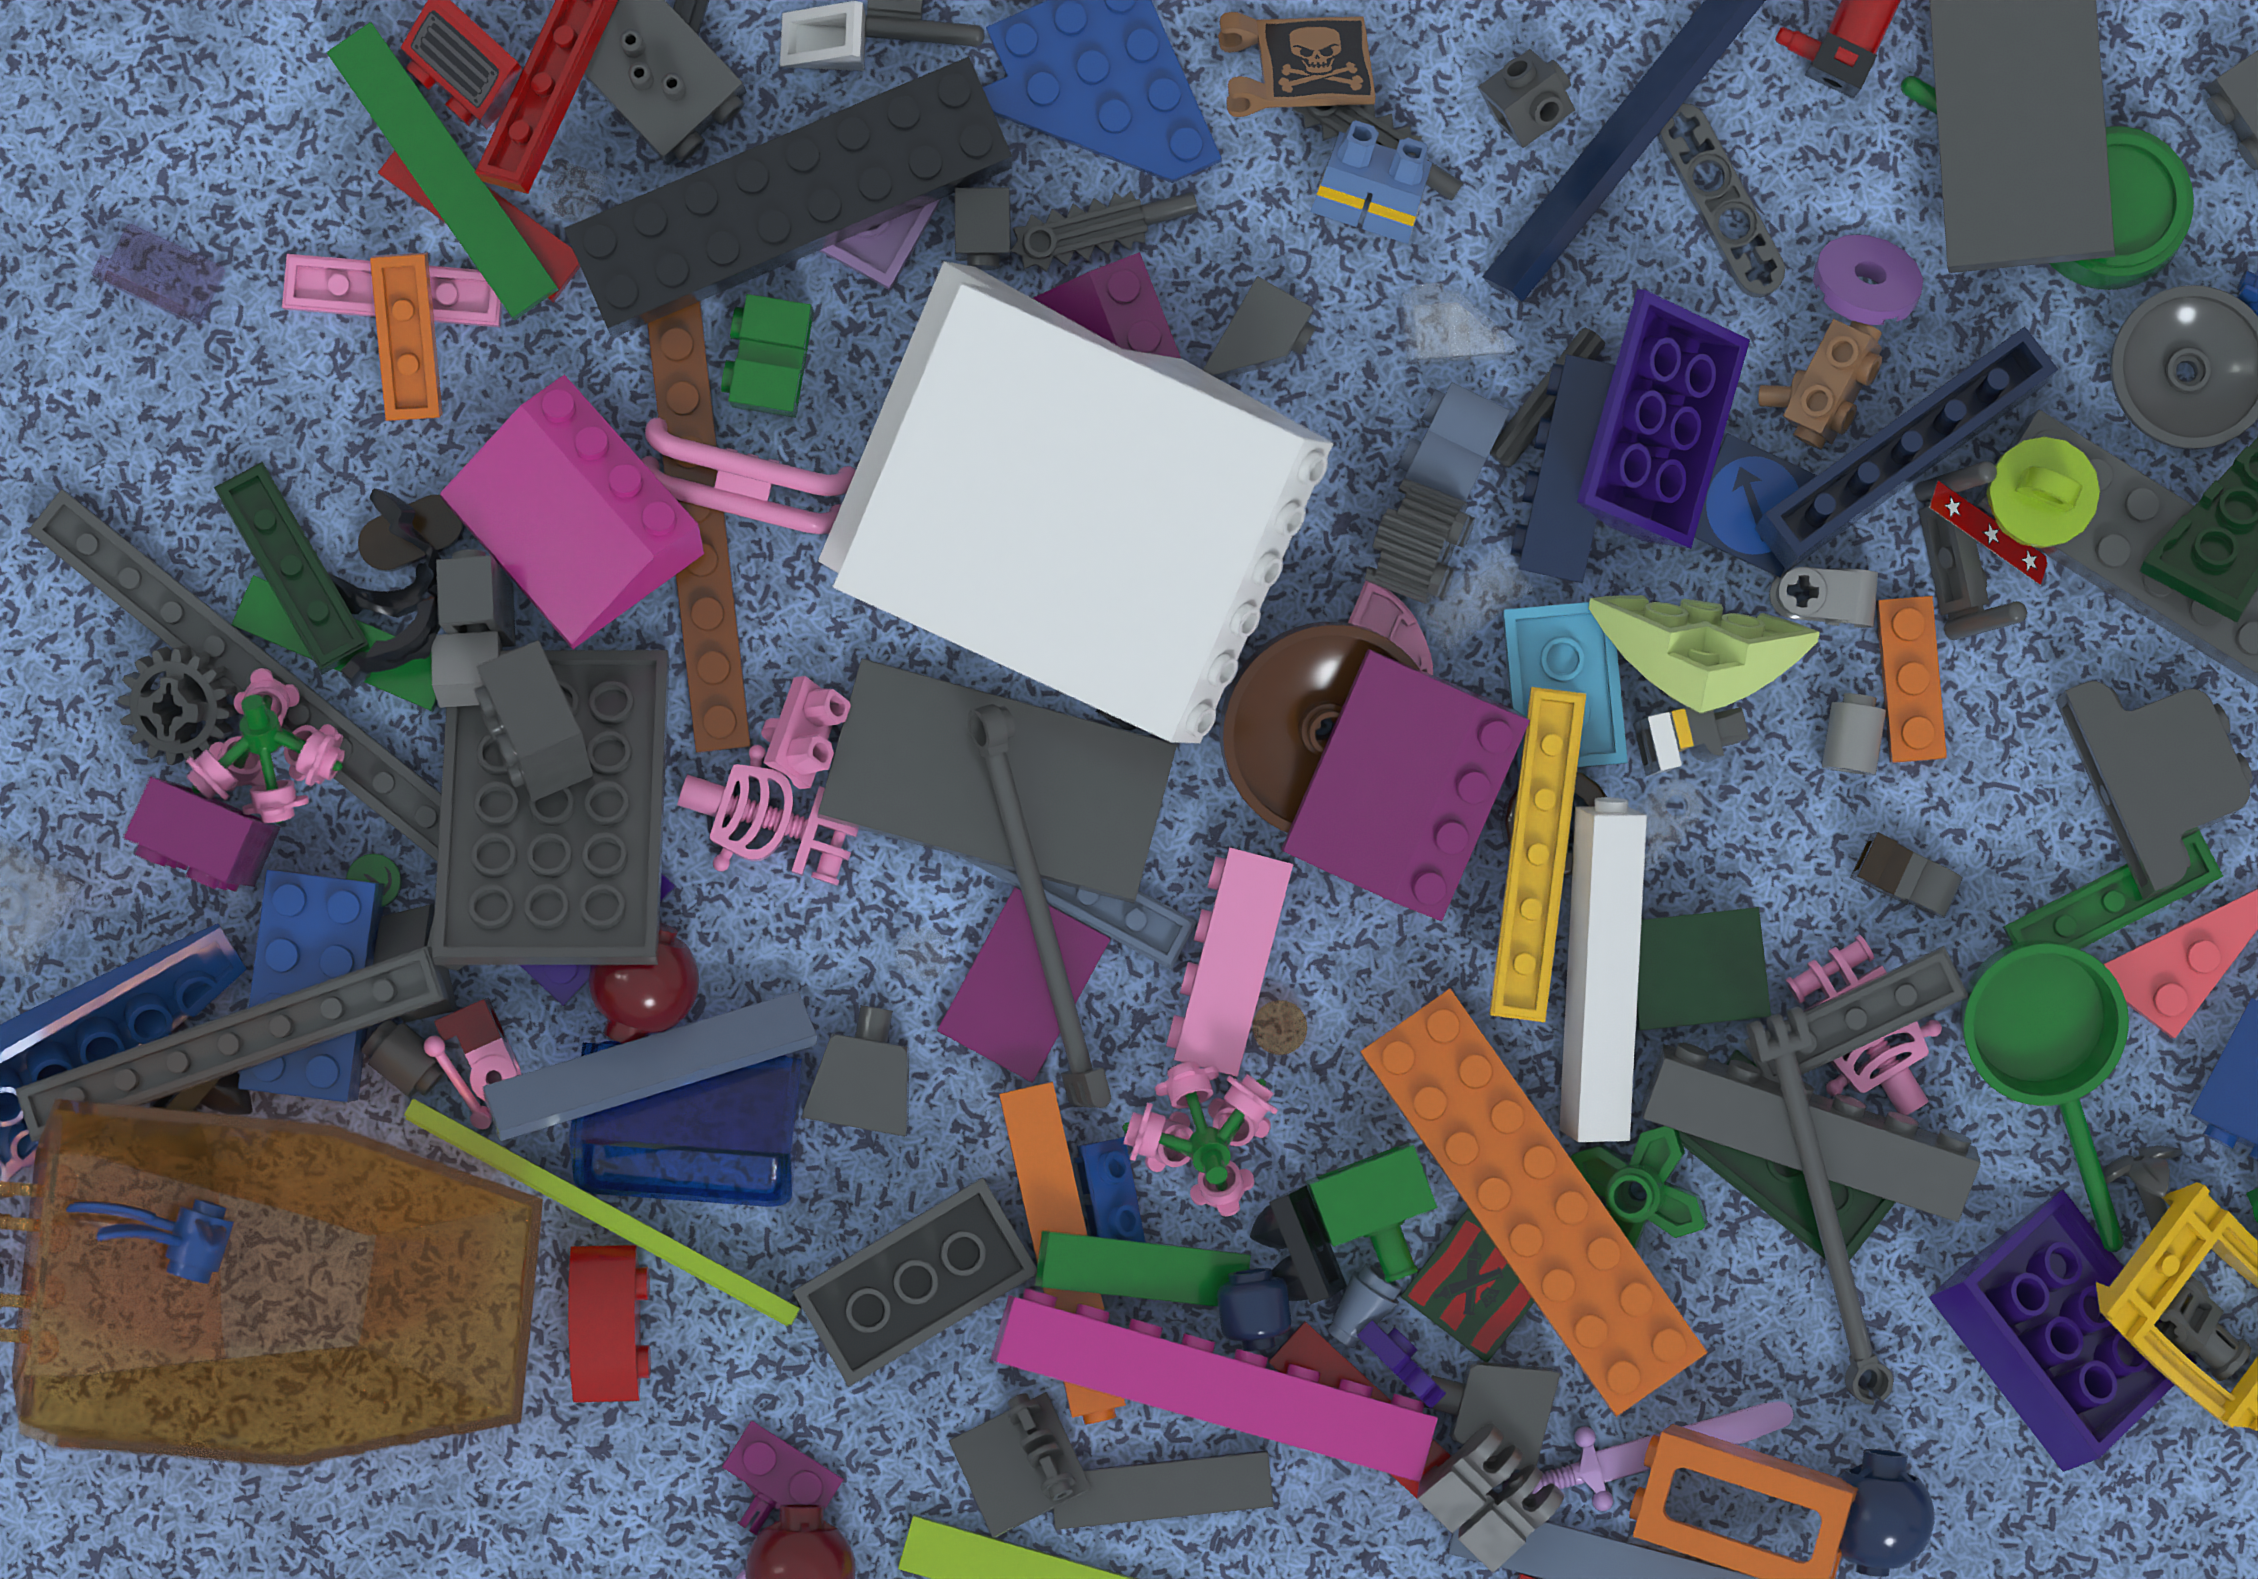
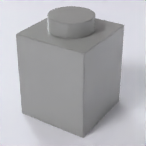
M498 631L436 636L432 644V687L440 708L479 705L473 690L482 686L477 666L512 651H503Z

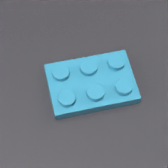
M1589 602L1503 610L1511 708L1527 717L1531 687L1585 693L1586 701L1577 768L1628 763L1617 648L1606 636L1588 609ZM1524 735L1515 754L1517 773L1520 772Z

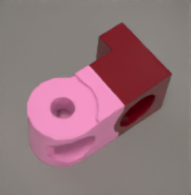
M489 998L482 999L434 1021L439 1035L444 1041L457 1036L472 1068L469 1080L471 1088L477 1097L485 1101L483 1086L522 1075L520 1066Z

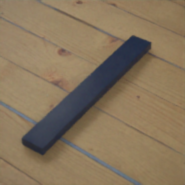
M1705 0L1485 272L1482 278L1489 285L1520 302L1526 299L1766 0Z

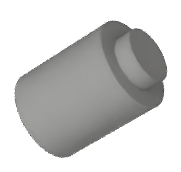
M1844 693L1843 702L1831 703L1822 768L1860 775H1876L1886 710L1875 707L1876 697Z

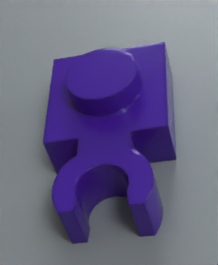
M1371 1320L1357 1335L1430 1409L1446 1395L1411 1359L1418 1349L1397 1328L1394 1327L1386 1334Z

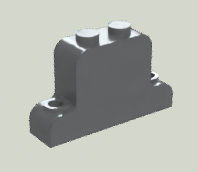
M2088 681L2065 690L2055 701L2140 894L2144 900L2162 893L2184 877L2187 868L2191 866L2189 854L2181 837L2228 819L2245 806L2249 800V784L2253 782L2252 772L2245 757L2241 753L2235 754L2227 736L2230 733L2227 715L2218 703L2213 704L2209 696L2198 689H2185L2132 711L2124 710L2116 692L2111 687L2109 688L2098 681Z

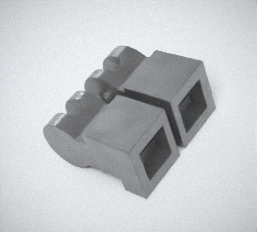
M1488 1424L1469 1438L1463 1447L1441 1466L1435 1465L1422 1476L1419 1482L1417 1500L1451 1533L1459 1528L1458 1540L1494 1573L1526 1543V1538L1535 1529L1542 1526L1556 1512L1565 1495L1554 1483L1547 1484L1535 1494H1530L1538 1485L1543 1475L1542 1471L1534 1464L1526 1466L1518 1474L1513 1475L1505 1489L1499 1494L1494 1492L1492 1488L1510 1477L1511 1473L1521 1462L1523 1453L1515 1445H1511L1498 1455L1491 1456L1502 1442L1504 1435L1493 1424Z

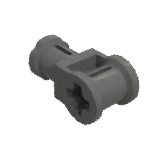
M2190 1276L2154 1324L2184 1355L2194 1351L2211 1367L2210 1372L2218 1381L2231 1377L2245 1363L2252 1350L2249 1343L2243 1338L2236 1339L2218 1323L2224 1311L2209 1298L2205 1286L2193 1276Z

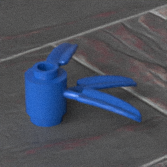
M195 1198L192 1208L187 1206L180 1207L176 1222L158 1217L149 1210L117 1203L75 1202L69 1204L66 1208L67 1212L116 1215L151 1225H108L100 1228L96 1237L98 1241L114 1238H143L168 1244L165 1257L169 1258L166 1272L204 1284H209L212 1272L219 1271L234 1221L224 1217L227 1210L226 1207ZM156 1227L161 1228V1229H164V1230L171 1231L172 1234H171V1233H168V1232L160 1231V1230L157 1229Z

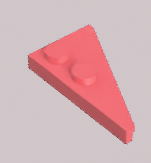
M2258 888L2104 963L2103 965L2119 983L2126 999V1004L2170 1038H2176L2258 930Z

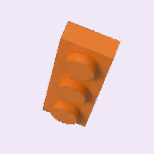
M428 252L370 257L385 421L440 418L443 415Z
M1933 596L1877 600L1876 610L1890 763L1946 759Z

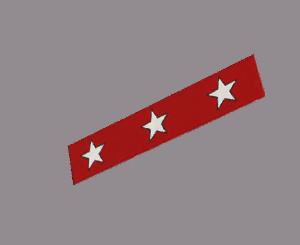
M1937 481L1929 508L2036 583L2042 584L2048 564L2044 554L2032 546L2018 543L2003 533L1994 519L1946 485Z

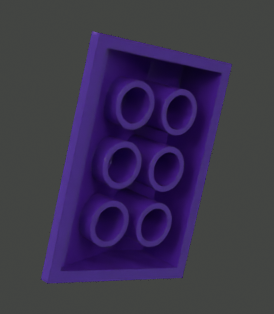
M1637 289L1577 503L1608 527L1636 539L1691 549L1750 339L1647 290Z
M2063 1189L1965 1263L1928 1298L2062 1472L2099 1459L2175 1384L2142 1356L2100 1312L2096 1282L2110 1287L2124 1267L2112 1252L2104 1248L2100 1236ZM2190 1353L2185 1354L2195 1365L2197 1364Z

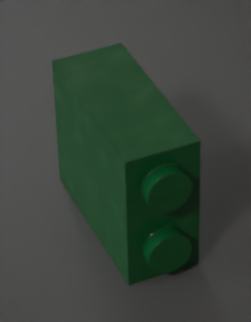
M1759 907L1641 920L1636 1012L1637 1031L1771 1016Z

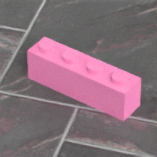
M1230 847L1226 859L1215 856L1207 888L1218 890L1212 911L1201 910L1193 940L1204 943L1198 964L1187 963L1180 989V994L1190 996L1185 1017L1173 1016L1166 1047L1176 1049L1173 1060L1183 1063L1197 1062L1199 1067H1216L1218 1072L1238 1077L1293 864Z

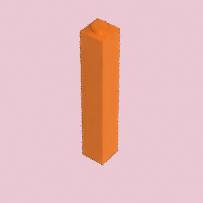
M1053 1082L999 1093L1037 1265L1042 1230L1087 1235ZM1042 1287L1044 1294L1057 1297L1054 1307L1056 1309L1075 1314L1079 1303L1105 1311L1101 1294ZM1063 1381L1072 1418L1083 1416L1084 1424L1116 1418L1115 1408L1126 1406L1125 1399L1122 1397Z

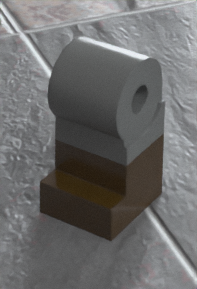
M1880 832L1869 835L1850 876L1851 879L1906 905L1909 903L1941 918H1945L1963 879L1954 871L1901 846L1897 841Z

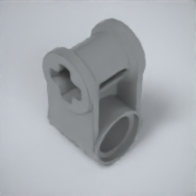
M1794 568L1782 573L1781 578L1776 577L1772 582L1769 591L1770 603L1777 613L1789 619L1819 621L1834 626H1839V623L1854 624V627L1873 628L1878 572L1849 568ZM1798 580H1800V588L1809 591V599L1799 602V605L1796 606V597L1787 595V587L1797 584Z

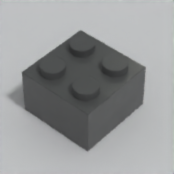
M539 640L477 666L482 686L473 690L482 710L480 711L493 742L497 741L503 756L502 761L514 788L524 784L532 802L593 776L582 732Z

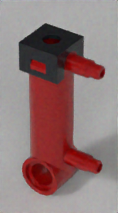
M1841 0L1822 41H1818L1799 31H1792L1786 27L1779 29L1775 41L1785 46L1787 50L1811 61L1805 74L1806 77L1854 99L1869 74L1877 57L1876 53L1901 0Z

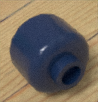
M1255 1268L1229 1273V1282L1221 1285L1217 1291L1223 1336L1233 1341H1242L1244 1351L1275 1347V1337L1289 1331L1292 1323L1286 1281L1280 1277L1272 1276L1271 1268Z

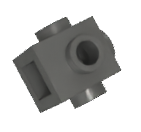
M1531 49L1509 61L1503 69L1478 86L1495 121L1522 148L1526 147L1543 133L1553 129L1561 120L1575 111L1566 92V89L1571 87V82L1564 70L1555 60L1546 63Z

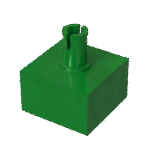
M1404 1143L1306 1181L1328 1241L1333 1247L1362 1236L1364 1238L1370 1237L1386 1283L1418 1272L1400 1225L1405 1223L1404 1220L1438 1207L1413 1144Z

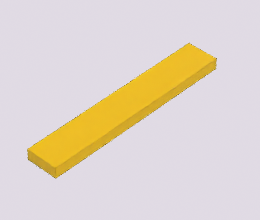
M1538 687L1530 688L1526 717L1530 722L1524 733L1489 1011L1491 1016L1537 1022L1546 1021L1586 701L1585 693Z

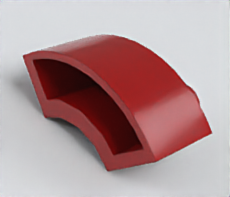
M637 1245L570 1247L568 1333L573 1403L639 1401L641 1378L651 1377L650 1345H641L640 1300H649L650 1276L648 1267H639Z

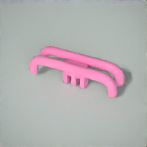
M661 418L651 419L645 427L647 442L659 453L676 460L718 470L715 487L664 474L659 470L660 465L655 457L646 456L642 458L641 461L676 500L805 533L829 534L842 504L832 506L829 512L817 513L771 502L768 499L773 485L820 496H840L847 493L856 471L851 466H845L837 474H821L781 464L778 460L770 458L765 460L759 458L758 455L738 453V450L722 449L679 438L667 432V423Z

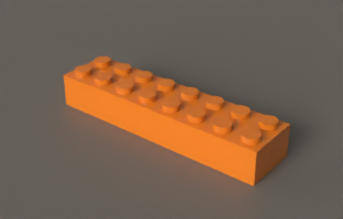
M1451 989L1445 991L1360 1051L1367 1065L1614 1416H1619L1708 1353Z

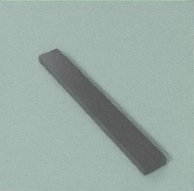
M425 946L15 1089L31 1141H40L447 1000L448 996L438 965H435L432 959V947Z

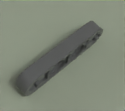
M1683 103L1659 132L1660 144L1736 285L1743 293L1750 297L1762 298L1768 296L1778 289L1785 277L1783 259L1706 116L1699 108L1692 104ZM1677 116L1683 122L1693 120L1696 124V128L1691 133V139L1697 149L1704 142L1711 149V151L1698 153L1687 164H1684L1680 157L1690 152L1686 141L1682 137L1673 139L1669 134L1675 125L1673 118ZM1712 163L1721 170L1723 184L1718 190L1706 192L1696 186L1693 179V171L1699 164ZM1730 210L1739 211L1747 218L1749 227L1747 234L1743 238L1737 240L1729 239L1722 234L1719 228V218L1724 212ZM1755 237H1758L1762 246H1757L1752 250L1756 260L1761 265L1769 262L1773 267V271L1767 276L1769 285L1763 286L1759 280L1750 282L1747 279L1746 274L1752 268V265L1746 253L1737 260L1731 252L1744 248Z

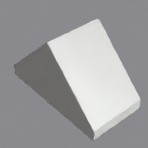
M849 1L782 13L780 67L864 71L866 14L863 3Z

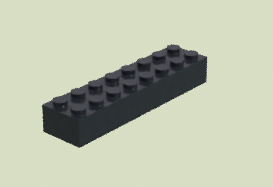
M968 56L567 226L564 230L611 337L615 338L955 193V188H967L1012 169V154Z

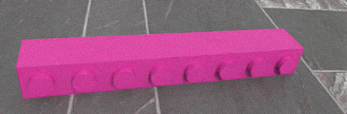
M1025 1288L1022 1299L1008 1296L991 1355V1360L1396 1476L1418 1482L1421 1481L1438 1420L1437 1417L1423 1413L1425 1403L1422 1401L1393 1394L1391 1404L1371 1399L1373 1387L1341 1379L1339 1389L1318 1383L1320 1372L1292 1364L1288 1365L1286 1374L1266 1369L1268 1357L1236 1349L1234 1359L1213 1354L1215 1342L1187 1334L1183 1335L1181 1344L1160 1338L1163 1327L1131 1319L1128 1329L1108 1324L1110 1312L1079 1303L1075 1314L1054 1308L1057 1297Z

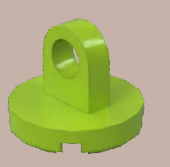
M2050 437L2024 440L2002 454L1995 465L1997 476L1992 482L1988 483L1986 492L1989 507L1991 506L1992 514L1996 519L1995 522L2001 531L2020 544L2037 548L2064 544L2083 532L2096 514L2100 495L2096 470L2086 455L2067 441Z

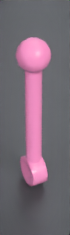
M439 1036L428 1037L424 1042V1051L429 1056L437 1059L471 1110V1124L482 1130L489 1128L493 1120L488 1107L479 1104L444 1052V1040Z

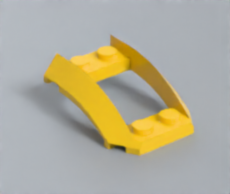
M2196 1182L2167 1193L2165 1197H2162L2170 1206L2110 1287L2096 1282L2099 1309L2109 1322L2157 1370L2224 1425L2230 1428H2234V1426L2246 1427L2258 1431V1356L2231 1393H2229L2186 1357L2154 1326L2210 1250L2215 1252L2224 1262L2258 1288V1241L2229 1211L2222 1209L2209 1195L2210 1190L2204 1184Z

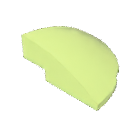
M1643 595L1603 596L1590 598L1588 608L1606 636L1631 665L1648 681L1671 698L1699 713L1725 707L1771 683L1797 663L1818 642L1820 634L1819 631L1765 613H1760L1757 618L1737 613L1722 615L1723 607L1721 604L1682 599L1680 606L1663 602L1649 603V600Z

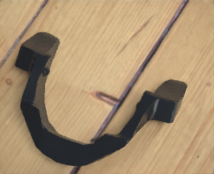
M374 488L369 498L375 508L391 524L389 531L421 549L425 553V563L417 565L416 578L412 584L404 589L388 592L358 588L330 573L328 575L351 614L358 615L365 608L392 617H401L417 611V603L421 602L419 597L437 583L436 560H441V557L424 536L413 528L412 522L416 514L415 510L394 494Z
M437 583L419 597L421 602L417 603L418 613L406 629L392 639L376 641L368 652L359 651L351 658L348 664L341 670L345 680L351 686L357 689L371 676L372 672L394 669L412 660L426 659L430 656L432 644L441 628L438 615Z

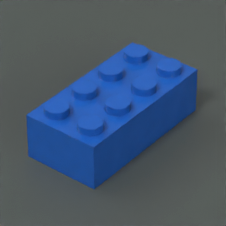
M266 870L249 1008L373 965L378 927L383 915L384 907H382L385 884L281 870ZM368 1027L240 1071L238 1089L339 1102L357 1101L364 1053L361 1050L366 1043Z

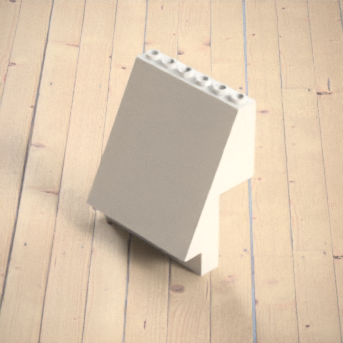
M943 261L818 561L838 573L833 588L1169 742L1201 743L1203 736L1209 732L1215 722V709L1225 687L1233 680L1237 672V660L1246 639L1252 634L1259 623V610L1266 594L1281 573L1283 566L1282 558L1290 540L1303 524L1305 518L1304 509L1314 486L1323 478L1328 465L1327 457L1333 442L1183 359L1121 349L976 267Z

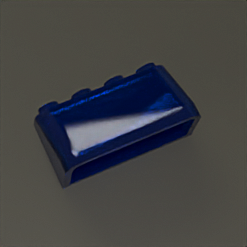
M603 1041L601 1043L583 1042L581 1056L615 1047L622 1043L617 1041ZM782 1055L572 1119L569 1143L575 1184L585 1191L602 1195L776 1207L786 1204L792 1198L802 1083V1059L789 1058L786 1055Z

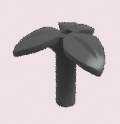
M2160 1145L2143 1147L2138 1150L2139 1156L2134 1158L2131 1155H2123L2112 1161L2102 1170L2106 1184L2121 1176H2128L2137 1185L2151 1231L2168 1210L2166 1202L2162 1198L2167 1193L2170 1180V1170L2165 1159L2182 1156V1149Z

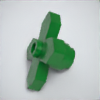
M1662 1125L1642 1132L1630 1162L1604 1144L1587 1148L1571 1155V1160L1595 1194L1605 1197L1607 1211L1634 1249L1639 1244L1647 1220L1674 1238L1701 1231L1708 1225L1700 1196L1666 1182L1685 1154L1678 1130ZM1634 1181L1643 1186L1647 1195L1646 1199H1638L1632 1194L1631 1185Z

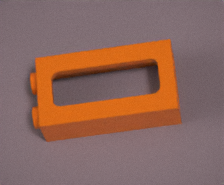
M1671 1424L1664 1429L1660 1436H1652L1644 1458V1466L1651 1468L1646 1489L1638 1487L1629 1513V1518L1637 1520L1632 1537L1759 1579L1836 1578L1842 1557L1839 1545L1851 1504L1855 1500L1858 1488L1848 1484L1842 1478L1675 1424ZM1678 1468H1687L1817 1511L1821 1516L1822 1522L1811 1559L1799 1561L1670 1518L1666 1513L1665 1506L1675 1471Z

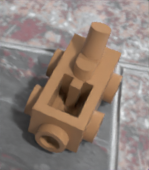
M1833 319L1807 370H1798L1792 379V386L1761 385L1758 394L1759 406L1787 408L1783 417L1796 427L1793 436L1800 441L1819 450H1822L1826 442L1832 445L1837 434L1843 435L1851 426L1857 411V406L1854 402L1863 384L1869 386L1879 372L1882 363V356L1879 354L1882 347L1878 344L1882 332L1871 325L1851 321L1848 326Z

